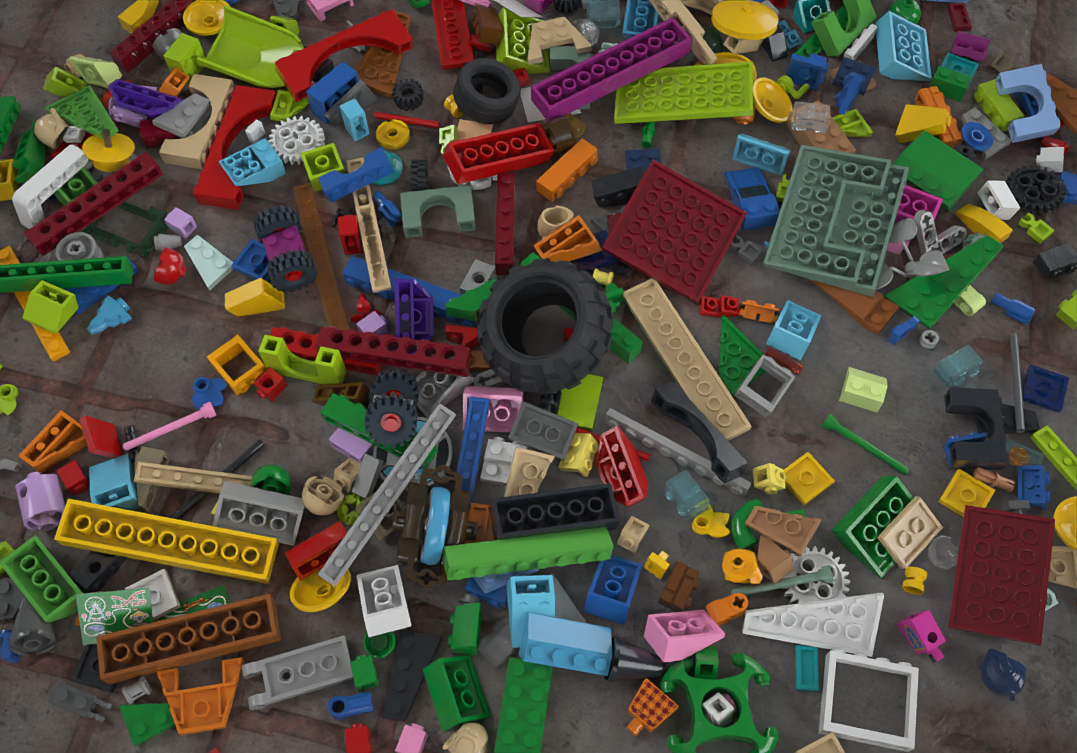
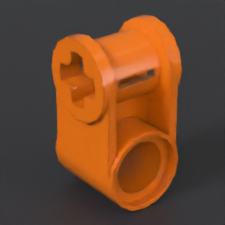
M734 593L723 599L715 600L705 607L709 616L720 626L742 616L748 607V599L742 593ZM736 601L737 604H742L741 608H739L738 606H734V602Z

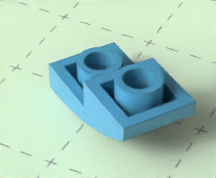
M785 20L778 22L784 32L786 48L788 50L803 44L796 30L791 31Z

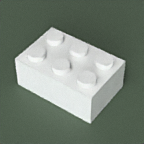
M398 565L357 575L363 617L369 637L411 626Z

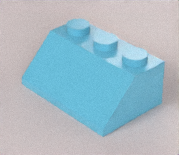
M740 134L737 137L732 160L753 167H759V169L782 176L791 150L752 136Z

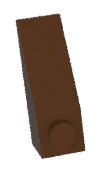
M363 382L318 385L312 399L313 403L325 405L334 393L338 396L344 395L350 402L354 404L360 403L368 409L370 389Z

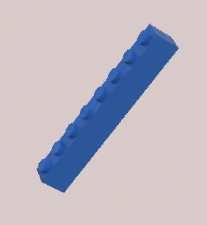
M352 256L342 273L345 283L350 287H358L367 293H373L367 262ZM388 269L391 289L375 292V294L384 299L389 298L395 301V279H415L433 297L434 317L439 316L451 323L462 324L464 327L477 328V325H480L481 318L476 321L448 316L445 303L452 298L461 296V294Z

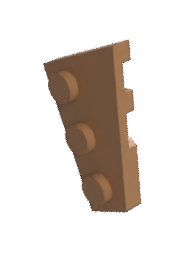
M755 506L746 520L745 526L793 553L802 556L822 519H812L799 514L793 515L779 510Z

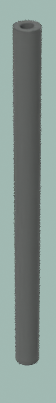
M1012 333L1010 334L1016 431L1023 433L1025 432L1018 334Z

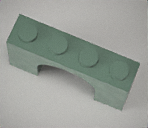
M550 46V70L564 71L592 57L593 53L589 51L577 54L575 46ZM590 103L579 109H590Z
M471 185L400 193L405 238L423 236L422 216L427 209L436 205L450 207L456 213L458 232L476 230Z

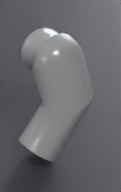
M9 459L0 460V474L3 469L18 472L21 469V463Z

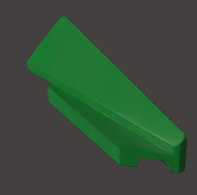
M37 120L32 122L31 130L21 135L12 166L18 170L15 181L18 183H26L40 169L45 167L46 145L36 137L34 131Z

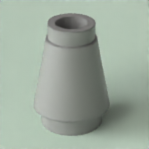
M166 234L154 236L155 249L161 252L165 247L173 249L182 246L181 236Z

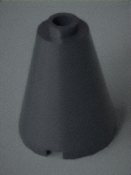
M611 638L612 658L608 676H604L605 680L610 682L645 680L646 678L652 680L659 679L661 675H664L666 663L658 655L619 638Z

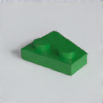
M168 703L119 706L134 746H138L176 726Z

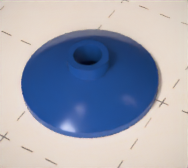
M967 122L962 126L961 135L968 146L978 151H986L991 148L993 137L985 126L977 122Z

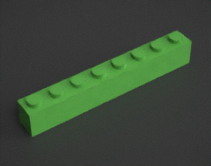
M607 527L445 546L443 564L447 580H461L463 578L483 577L490 574L523 572L531 569L605 561L611 558L614 546Z

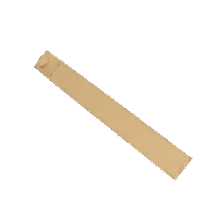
M649 0L663 21L674 18L691 37L690 49L702 65L716 63L718 58L703 39L705 31L680 0Z
M364 158L347 160L348 172L352 173L359 169L364 163ZM367 185L354 191L353 196L372 291L375 293L390 290L391 284L370 186Z

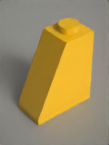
M906 104L895 134L897 141L901 144L914 141L924 130L932 136L945 133L946 127L950 126L951 116H949L948 109Z
M259 278L225 293V308L237 317L282 310L285 308L284 293L278 291L277 288H274L273 285L264 279Z

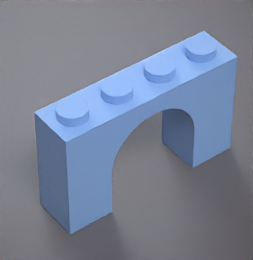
M1042 64L1001 72L995 79L999 96L1015 92H1025L1032 95L1038 103V113L1036 115L1013 120L1008 126L1012 143L1054 135L1060 128V120L1055 113L1056 106L1051 99V88L1047 85L1046 71L1043 70Z

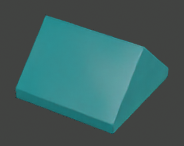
M829 0L796 1L792 18L803 33L814 30L811 22L820 13L831 11Z

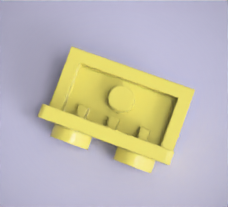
M575 433L565 459L560 461L558 468L561 471L579 472L583 477H588L599 443L591 434Z

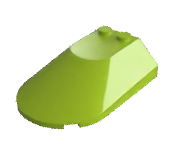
M225 5L223 8L222 28L208 55L204 58H196L197 64L260 87L277 88L285 86L276 73L274 62L279 58L291 55L295 51L304 49L301 40L288 29Z

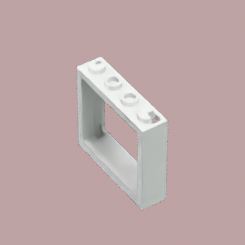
M841 649L830 650L825 657L819 734L828 735L834 732L837 738L905 752L913 750L915 746L919 668L911 667L912 664L907 662H898L896 664L891 663L886 658L871 659L866 654L855 653L851 655L846 654V651ZM836 662L908 676L904 737L831 722Z

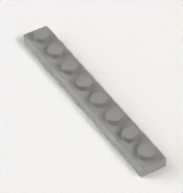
M611 408L606 413L605 422L611 428L619 426L625 435L642 441V444L646 447L655 448L663 456H670L680 465L688 466L694 469L697 474L711 478L717 485L726 486L736 495L746 496L751 486L749 481L738 477L723 484L711 470V461Z

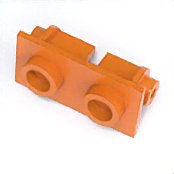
M746 300V302L741 303L744 309L740 308L739 316L756 320V315L760 314L759 321L772 324V322L776 323L778 316L774 314L778 313L780 309L775 308L776 305L765 303L762 306L757 305L756 301Z

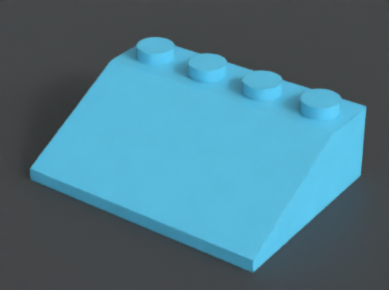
M888 11L875 23L878 26L876 38L880 73L891 79L931 81L926 29Z

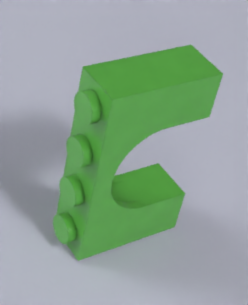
M843 0L848 12V24L845 31L841 28L834 11L820 13L811 22L827 56L837 57L843 54L844 50L852 45L853 41L861 35L863 30L869 27L877 18L870 0Z

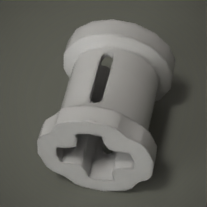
M144 676L140 677L139 681L130 686L125 685L122 687L124 697L130 705L134 703L135 699L152 693L151 687Z

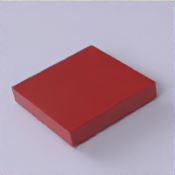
M89 416L80 418L90 453L110 458L124 455L113 423Z

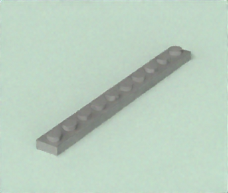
M438 404L318 573L320 577L336 587L456 416L455 413L442 404Z

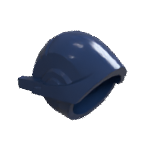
M989 649L982 663L981 677L984 685L991 692L1001 696H1009L1010 701H1015V695L1020 693L1024 687L1027 668L1020 662L1007 657L1005 653Z

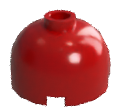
M165 247L159 258V265L156 267L154 281L164 285H171L176 283L180 277L184 278L187 267H184V259L179 252Z

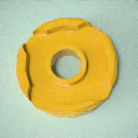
M400 120L385 121L378 126L376 139L378 144L384 149L397 150L408 143L410 131L408 126ZM390 133H397L395 136H389Z

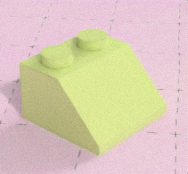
M71 56L69 58L87 84L109 89L110 83L122 77L118 66L114 62L90 57Z
M849 367L839 401L877 413L884 402L887 378Z

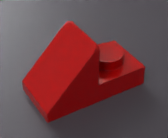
M446 325L447 341L453 343L462 342V345L469 347L471 350L479 345L477 328Z

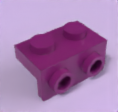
M958 31L951 52L959 57H970L971 60L976 62L984 61L991 40Z

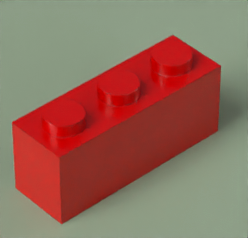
M340 521L285 552L300 581L323 568L343 540L347 532Z

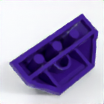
M119 79L109 84V90L117 106L131 110L134 113L147 115L149 118H157L182 102L181 98Z
M395 279L396 337H409L413 340L425 339L429 341L434 335L433 297L415 279Z

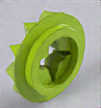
M355 493L345 495L337 509L339 519L347 525H353L360 515L357 511L349 513L347 505L353 507L355 504V507H357L365 498Z

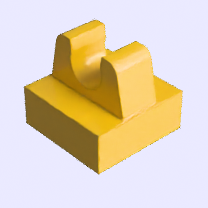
M664 551L659 555L652 552L644 568L661 580L670 565L667 563L669 555Z

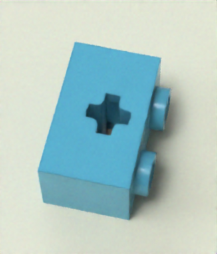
M356 99L340 105L345 128L353 140L357 141L370 135L365 112Z

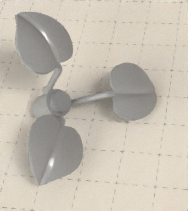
M906 218L896 223L890 238V242L893 244L902 243L910 260L905 265V272L892 266L888 268L887 264L883 263L876 289H880L891 282L893 278L892 271L903 275L904 278L909 277L913 279L916 276H931L949 270L943 254L937 250L926 252L920 257V261L915 262L905 243V240L912 239L917 233V224L913 219Z

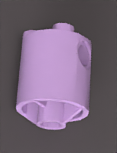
M39 472L28 474L26 479L15 486L23 524L27 529L52 530L59 525L65 509L58 475L40 474Z

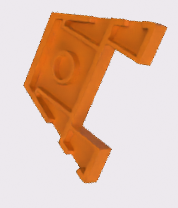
M242 657L222 660L223 683L179 690V669L173 668L157 671L158 679L162 684V690L169 703V709L179 735L226 728L244 663Z

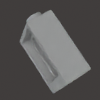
M763 354L734 396L766 418L772 413L795 376L787 368L779 366L773 358ZM759 368H762L783 383L771 402H768L747 387Z

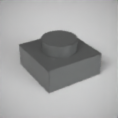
M1029 500L1007 501L1001 507V511L1024 514L1030 509Z

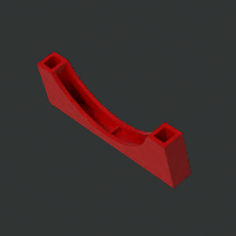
M391 9L373 18H368L360 24H355L349 29L339 31L331 37H326L318 43L310 44L308 47L295 51L289 56L279 58L274 62L275 69L294 101L298 102L308 97L306 91L311 87L315 72L334 53L354 46H376L400 55L412 49L413 38L394 10Z
M236 85L234 92L231 94L230 103L226 106L224 118L221 119L219 131L215 134V141L210 146L209 156L205 159L203 171L199 174L197 186L193 189V194L198 204L239 210L244 197L240 186L234 185L219 161L226 158L231 143L244 128L256 120L270 116L277 96L274 90Z

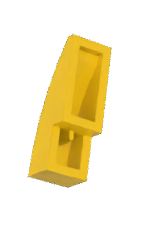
M967 204L955 212V215L974 234L979 232L982 236L986 233V236L988 235L1000 243L1008 239L1013 231L998 217L975 205Z

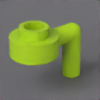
M786 75L781 76L776 82L796 100L810 88L808 84H804L796 91L792 79Z

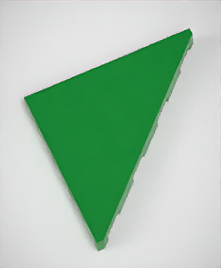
M723 315L721 317L718 376L732 397H734L735 392L763 353ZM759 368L748 385H750L752 382H754L756 379L762 376L766 371L762 368Z

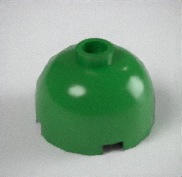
M896 0L889 8V11L918 25L921 9L915 0Z
M274 464L259 467L252 475L250 487L290 495L292 483L290 475L281 466Z

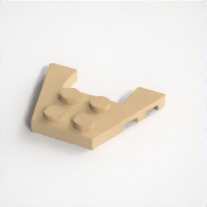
M565 17L534 23L529 46L528 64L543 62L541 50L550 48V46L573 43L577 54L592 51L591 44Z

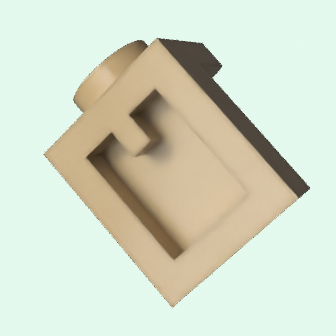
M349 457L334 470L333 480L344 491L350 492L361 464Z
M631 516L622 529L617 544L635 553L650 525Z

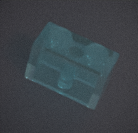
M968 344L939 361L933 372L949 388L954 384L955 386L960 385L967 376L973 377L979 373V368L984 361Z
M687 470L666 481L665 494L670 501H674L679 514L685 516L688 521L709 509V498Z

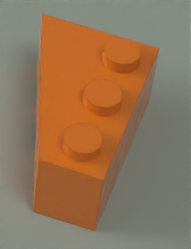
M580 215L534 245L542 259H550L551 262H558L559 260L569 262L603 251Z
M61 410L18 456L41 474L87 446L82 426Z

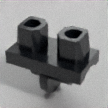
M562 393L541 394L539 408L558 415Z

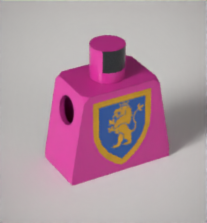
M929 609L914 613L896 623L917 654L926 652L933 663L944 658L938 646L945 642V638Z

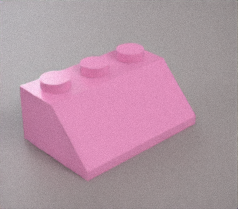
M466 386L463 392V430L465 428L470 396L490 399L485 431L511 432L523 403V391L516 388Z

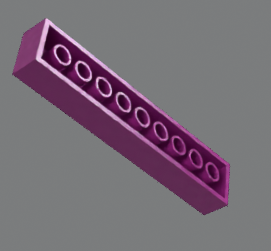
M671 18L531 86V101L547 121L558 116H565L689 54L692 39L675 19Z

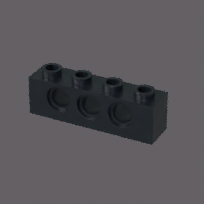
M90 551L69 576L89 592L96 593L105 586L106 581L112 575L119 571L121 565L128 557L117 555L110 557V554ZM101 566L100 571L95 573V570Z

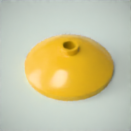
M196 0L184 11L183 22L186 28L194 34L202 36L217 34L222 28L223 8L225 5L229 6V4L224 0Z
M759 78L753 83V104L758 112L769 121L776 123L786 122L789 112L793 111V108L785 90L778 83L768 78Z
M1077 496L1062 501L1057 506L1053 519H1055L1054 529L1058 537L1070 548L1077 550Z
M321 569L301 581L297 577L290 590L291 602L298 610L304 612H318L333 606L344 596L351 582L349 569L336 587L318 575Z

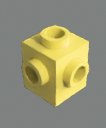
M771 463L753 468L755 488L764 491L766 494H776L777 491L785 489L786 476L783 469Z

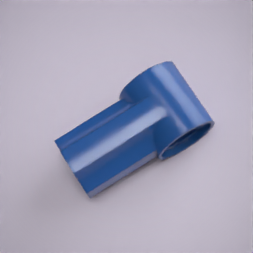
M371 692L346 697L335 696L328 703L329 713L333 719L342 721L347 717L373 712ZM337 704L345 705L344 710L340 713L333 712Z

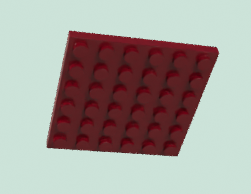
M653 159L601 250L698 304L747 212Z

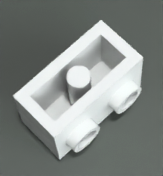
M987 181L977 192L987 211L1000 220H1010L1020 209L1005 181Z

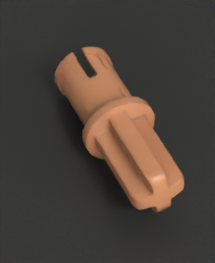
M980 467L976 468L973 472L975 479L987 483L990 487H997L1006 492H1011L1014 488L1013 485H1010V483L1015 484L1014 480L1000 476L998 472L992 473Z

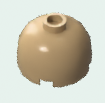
M313 476L307 480L302 491V501L305 508L311 513L321 516L335 512L344 498V494L341 492L342 487L328 477H324L322 480L317 479L318 476Z

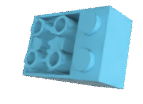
M266 138L219 161L235 186L271 182L286 174L282 160Z
M128 454L89 467L92 503L125 510H133L139 507L137 486L134 483L135 475Z
M553 575L512 576L509 578L506 589L512 648H520L528 612L555 617Z

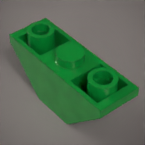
M495 278L485 281L481 286L470 289L463 295L452 298L445 303L448 316L470 321L480 319V306L483 300L489 298L491 294L489 288L496 281Z

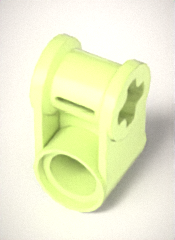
M970 285L954 304L965 315L972 316L986 304V300L983 295Z

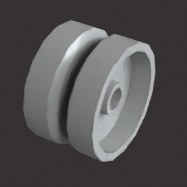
M75 232L65 236L58 243L55 252L58 261L105 258L94 238L84 232Z

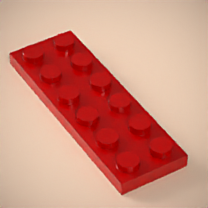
M431 0L442 70L462 68L467 62L474 60L472 46L468 44L470 35L464 2L459 0Z

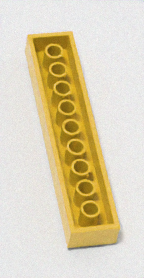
M73 499L67 500L54 540L64 546L269 584L279 546L276 538Z

